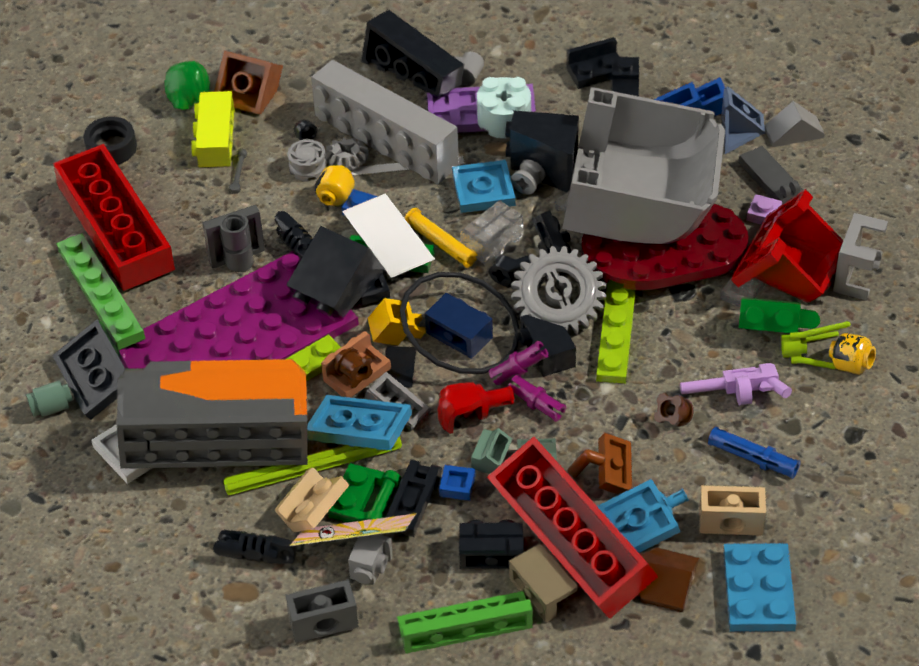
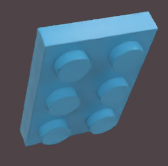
M326 395L307 424V440L375 448L377 450H391L412 415L411 405Z
M788 543L724 544L723 555L730 632L795 631L796 616Z

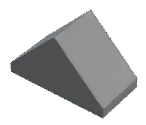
M794 101L765 125V132L772 147L825 138V133L817 117Z

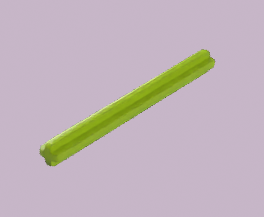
M399 435L391 450L343 445L307 455V465H270L229 476L223 480L227 495H233L302 476L309 468H315L316 471L372 457L400 449L402 442Z

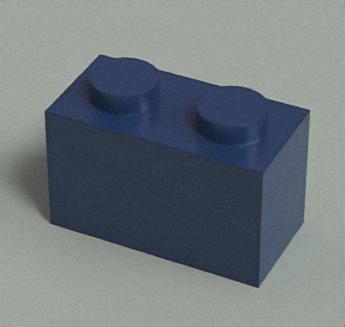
M445 293L424 313L427 334L471 359L493 338V318L489 317L485 312L478 311L469 306L462 299L455 298L448 293Z

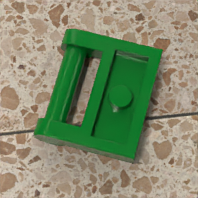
M349 463L343 476L349 486L328 511V518L346 523L383 518L382 514L394 489L398 488L401 482L400 474L393 470L382 472ZM375 486H382L371 511L364 512Z

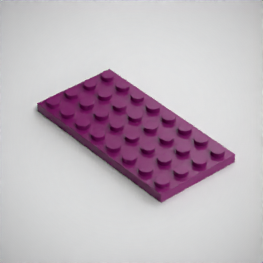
M290 252L144 328L146 339L120 349L119 352L128 368H145L150 362L286 359L328 334L334 339L359 324L358 317L351 309L343 318L334 313L329 317L316 309L317 305L310 302L308 305H304L292 297L294 293L286 285L301 258Z

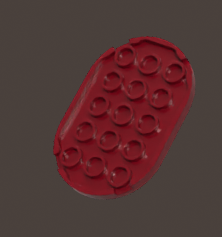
M713 204L700 225L685 239L671 244H650L617 241L583 234L581 256L584 254L588 255L587 264L590 262L597 263L594 271H601L603 273L602 279L606 283L609 280H613L616 283L624 284L623 288L632 290L659 289L711 278L731 271L740 264V259L747 251L748 231L742 220L731 209Z

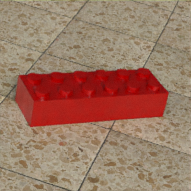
M104 144L53 163L59 189L123 291L175 270L170 244Z
M534 436L487 476L489 481L609 619L658 578V575Z

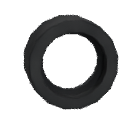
M107 116L95 120L85 129L83 139L86 150L99 146L96 143L105 137L119 136L124 138L123 141L116 145L106 146L117 165L129 160L136 152L135 132L132 124L126 119Z

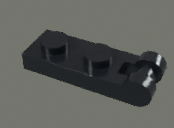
M410 460L386 517L408 514L416 515L405 531L394 533L410 537L415 536L434 488L439 483L442 473L441 466L432 464L428 467L421 465L420 461Z

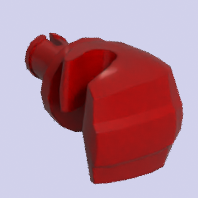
M474 382L448 385L439 394L438 421L444 430L452 434L454 432V419L460 414L467 418L475 410L478 418L482 420L487 419L489 409L514 405L513 390L511 386L485 391L481 384H475Z

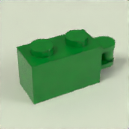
M741 297L738 328L794 333L798 332L799 328L814 329L820 324L819 314L814 310L801 309V303Z

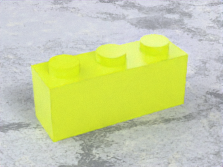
M232 91L200 92L199 103L194 105L195 119H198V122H193V136L196 140L191 142L192 156L197 157L199 168L231 166L235 111Z

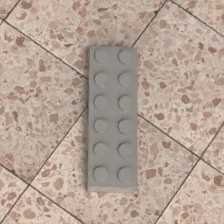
M331 60L311 76L315 116L319 120L334 126L342 133L355 137L358 141H363L364 144L377 150L380 154L388 156L403 167H408L423 178L429 179L436 184H440L452 173L453 166H459L457 126L334 60Z

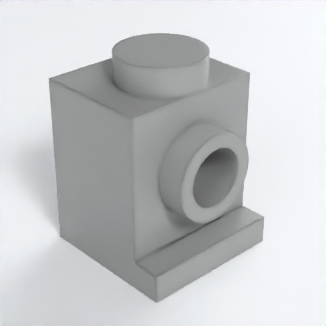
M379 534L358 537L348 559L350 579H354L362 584H375L378 574L384 573L387 562L391 561L393 557L392 540L390 537Z

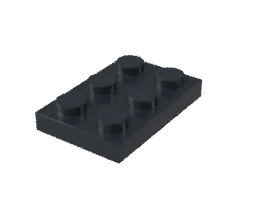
M96 319L52 355L83 414L90 420L117 399L119 375L128 368L105 325Z

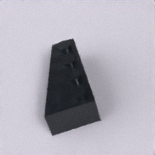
M387 10L367 21L361 58L362 63L367 65L373 63L377 65L378 70L384 73L387 71L396 74L397 79L402 81L408 79L413 82L415 87L437 97H441L461 85L465 64L395 13Z

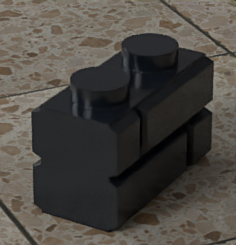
M505 519L499 523H484L481 520L459 523L460 569H509V561L523 553V522L516 523L513 520Z

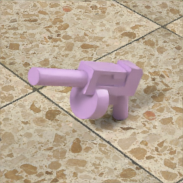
M772 363L759 364L758 368L749 367L723 371V377L680 383L681 395L725 389L727 394H736L739 406L752 404V391L760 390L761 392L773 390L783 398H788L792 393V389L779 380L776 367Z

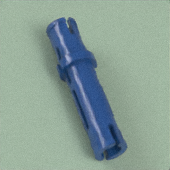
M714 427L710 433L708 445L715 446L759 464L760 469L765 471L771 469L788 476L790 479L795 478L799 470L800 460L776 452L774 447H763L745 438L719 429V427Z

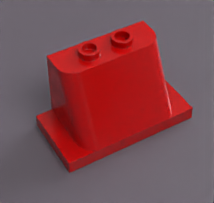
M806 189L766 215L731 278V281L738 288L755 278L809 303L823 295L832 283L830 279L836 273L839 252L844 240L809 205L813 196Z

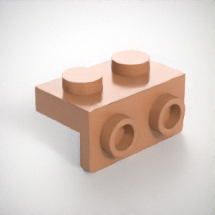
M366 331L357 337L351 338L346 345L336 352L330 353L321 363L323 381L342 397L350 398L391 369V361L371 345L370 334ZM352 347L358 350L360 357L370 356L373 359L371 363V369H373L371 376L361 381L355 388L348 385L350 378L345 374H339L335 371V358L338 353Z

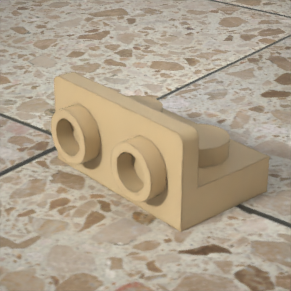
M309 468L275 508V512L293 532L314 529L349 484L342 476L330 479L322 478L315 468Z

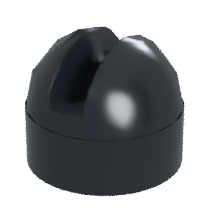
M300 120L294 126V134L299 140H314L317 135V127L308 120Z

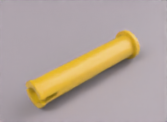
M415 207L409 210L404 219L411 228L460 262L465 268H469L475 263L477 259L475 251L466 247L423 216L420 209Z

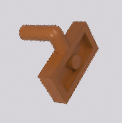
M604 433L598 439V452L590 449L584 450L568 468V473L572 477H577L589 463L598 465L599 488L620 495L632 489L631 442Z

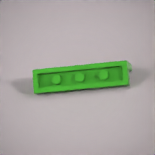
M524 591L401 615L397 616L405 654L533 628V609L530 599L526 600Z

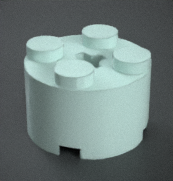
M488 77L483 80L482 86L477 92L478 125L481 129L484 128L489 131V135L493 137L506 138V122L512 121L513 110L531 112V92L525 80L521 77Z

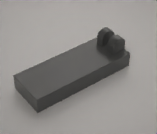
M763 146L739 155V164L770 198L780 200L784 204L803 191L798 181L794 180Z

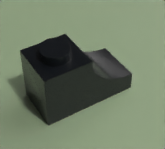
M612 57L613 92L639 97V57Z

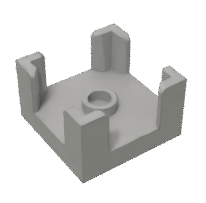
M857 213L853 214L839 252L833 292L867 301L870 289L850 284L849 281L854 267L869 271L879 269L883 252L861 246L863 228L886 233L888 221Z

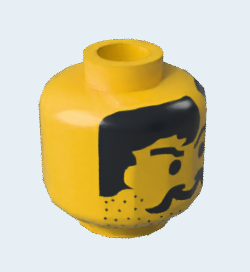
M331 165L324 168L314 185V190L323 204L340 206L348 199L355 187V181L351 172L346 167Z
M843 333L837 341L833 340L829 347V357L832 358L834 367L840 371L860 375L866 369H871L875 361L876 349L872 346L870 339L864 336Z

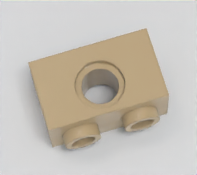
M701 485L699 505L700 534L763 536L766 518L765 487Z

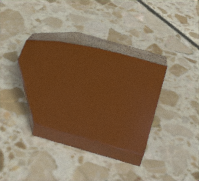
M655 548L640 554L658 575V578L638 594L640 602L683 612L699 558L661 548Z

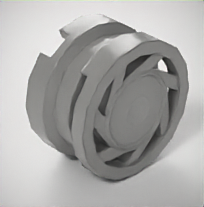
M310 139L300 140L292 144L287 153L290 174L295 175V179L300 181H309L308 178L313 177L317 180L324 168L327 167L324 146L320 142Z

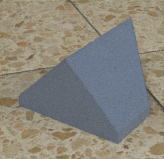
M727 86L723 90L721 114L722 126L725 129V154L765 133L763 113Z

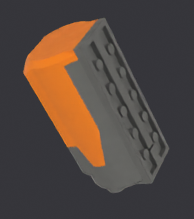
M293 359L150 362L145 368L125 369L119 375L117 382L116 426L120 469L307 465L306 371Z

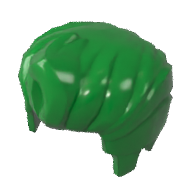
M184 61L171 66L166 72L164 80L166 97L176 109L186 111L190 107H194L195 103H199L200 92L210 91V78L205 67L196 61Z

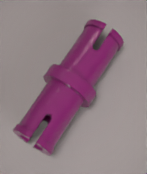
M536 341L533 345L519 353L513 352L509 355V359L489 369L490 378L492 379L502 373L497 379L493 380L497 386H500L517 374H525L529 367L548 358L547 349L545 348L535 354L544 346L542 342Z
M515 375L511 379L520 385V388L511 383L508 386H511L516 396L527 402L529 408L532 410L538 409L555 422L562 418L553 408L565 413V404L546 394V390L541 386L535 387L521 378L520 375Z

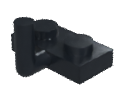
M550 210L532 219L541 240L538 243L539 250L544 249L548 254L550 253L551 246H554L557 252H560L562 247L566 246L567 253L570 254L572 252L567 243L571 240L569 232L567 230L560 232V223Z

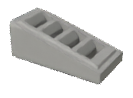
M387 372L366 391L364 398L367 400L389 402L395 396L399 398L395 403L403 404L405 402L411 405V410L413 408L418 410L411 419L409 418L405 425L411 431L431 411L430 407ZM385 390L388 391L389 394L385 397L381 395Z

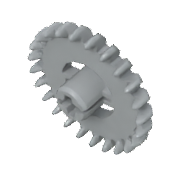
M551 246L550 253L548 254L544 249H540V257L530 254L529 260L531 263L521 262L520 266L524 271H516L514 276L519 280L511 283L512 289L518 290L511 295L512 300H519L514 305V310L524 309L520 319L521 316L529 315L563 326L566 330L571 327L575 334H578L579 323L588 329L589 322L587 317L596 321L597 314L593 309L602 311L603 304L598 300H606V294L599 291L606 288V283L597 281L603 277V273L601 271H594L597 263L590 262L587 264V254L579 258L577 257L578 249H574L569 254L567 253L566 246H563L560 252H557L556 248ZM557 272L568 273L579 284L580 295L572 305L570 303L572 295L571 282L566 277L559 276ZM545 276L548 279L545 298L549 306L541 301L537 291L538 284ZM554 279L555 289L558 290L560 294L563 293V299L561 296H559L557 292H554Z

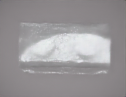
M499 200L460 231V242L472 251H475L477 253V260L485 264L493 257H499L503 253L504 248L511 242L516 243L521 239L524 233L523 216Z

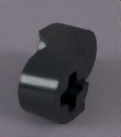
M504 255L497 257L489 268L490 277L496 283L510 288L512 282L519 280L515 278L514 273L516 271H524L521 269L520 263H531L529 255L518 259ZM546 276L542 278V280L538 284V287H540L542 283L545 281V279L547 278Z

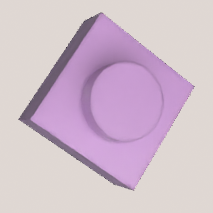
M755 194L747 212L746 221L762 224L766 215L781 206L782 201Z

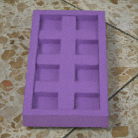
M526 84L531 92V112H536L533 84ZM480 87L454 88L441 97L427 92L428 111L457 126L458 133L487 131L484 128L481 129L477 121V92Z

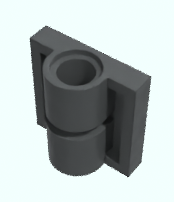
M256 205L202 222L208 261L212 269L226 264L227 268L231 271H246L254 263L253 255L265 251L260 212Z

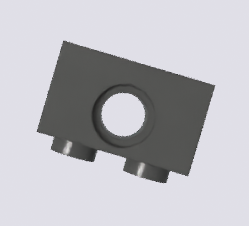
M349 579L285 595L288 617L295 643L359 628L357 605Z

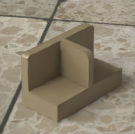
M542 544L534 546L509 561L510 581L519 591H524L526 600L530 599L531 606L545 623L557 617V602L577 591L576 583Z

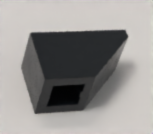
M529 315L521 316V329H518L521 345L528 348L536 341H540L544 346L535 354L545 348L547 349L548 358L532 365L533 367H538L543 377L576 367V346L565 327Z

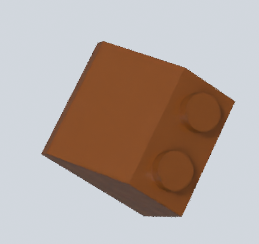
M224 50L214 92L232 91L234 108L261 115L277 92L283 65Z

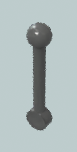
M245 149L237 151L238 162L234 182L229 186L232 194H237L241 191L239 179L243 159L247 156Z

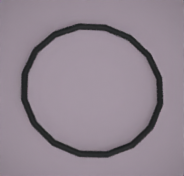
M436 272L419 278L404 293L399 311L403 331L414 348L436 366L459 374H485L489 372V369L509 359V355L517 351L519 342L518 329L520 328L516 313L503 294L484 280L461 272ZM438 277L462 278L483 286L500 299L511 315L515 331L512 349L500 362L485 368H459L439 361L420 347L409 331L405 314L409 295L421 283Z

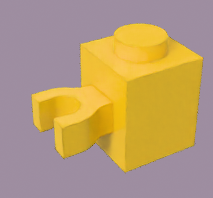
M384 298L367 318L373 342L398 346L406 337L399 312L402 301ZM407 302L405 314L409 331L414 338L421 339L426 333L425 327L417 326L423 319L422 314H412L410 303Z

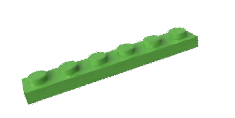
M83 233L56 243L58 252L97 316L105 325L118 350L146 339L144 330Z

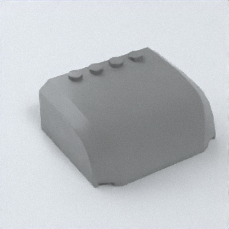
M591 87L562 229L635 243L671 244L685 239L700 225L718 197L725 129L722 124H717L714 120L715 113L713 111Z

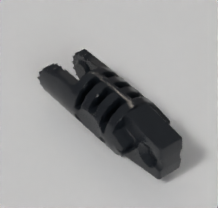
M282 210L278 211L275 216L276 225L278 224L276 231L290 251L302 259L313 238L290 214Z
M225 529L219 533V540L215 542L212 549L215 554L222 557L241 560L245 558L248 561H264V563L293 564L297 553V545L290 546L293 542L291 540L272 535L248 534V532Z

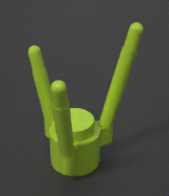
M847 321L803 332L781 335L783 358H791V364L802 363L836 369L833 363L801 357V354H807V342L837 337L839 332L836 330L850 327L851 323Z

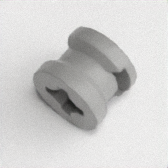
M525 160L520 165V170L511 176L512 185L522 194H533L537 189V184H540L545 179V171L537 162Z

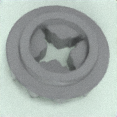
M343 137L342 141L333 140L332 145L326 146L325 159L329 166L341 165L348 170H352L366 162L368 159V148L365 147L363 141H356L355 137L350 140H346Z

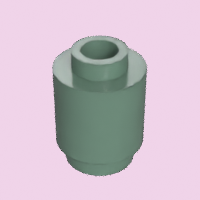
M60 380L34 388L32 393L26 394L33 417L38 415L45 417L68 409V402L73 401L68 385H61Z

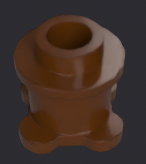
M353 347L338 353L335 358V371L339 374H345L350 378L348 385L355 388L361 381L371 376L373 369H371L373 359L370 356L360 357L358 350Z
M665 393L658 395V407L654 414L656 422L664 423L667 421L674 426L682 427L691 421L694 408L689 399L680 395L669 397Z

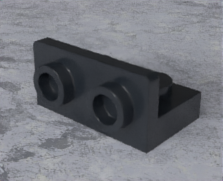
M615 37L567 50L566 70L578 89L612 80V57H620L617 53V40Z

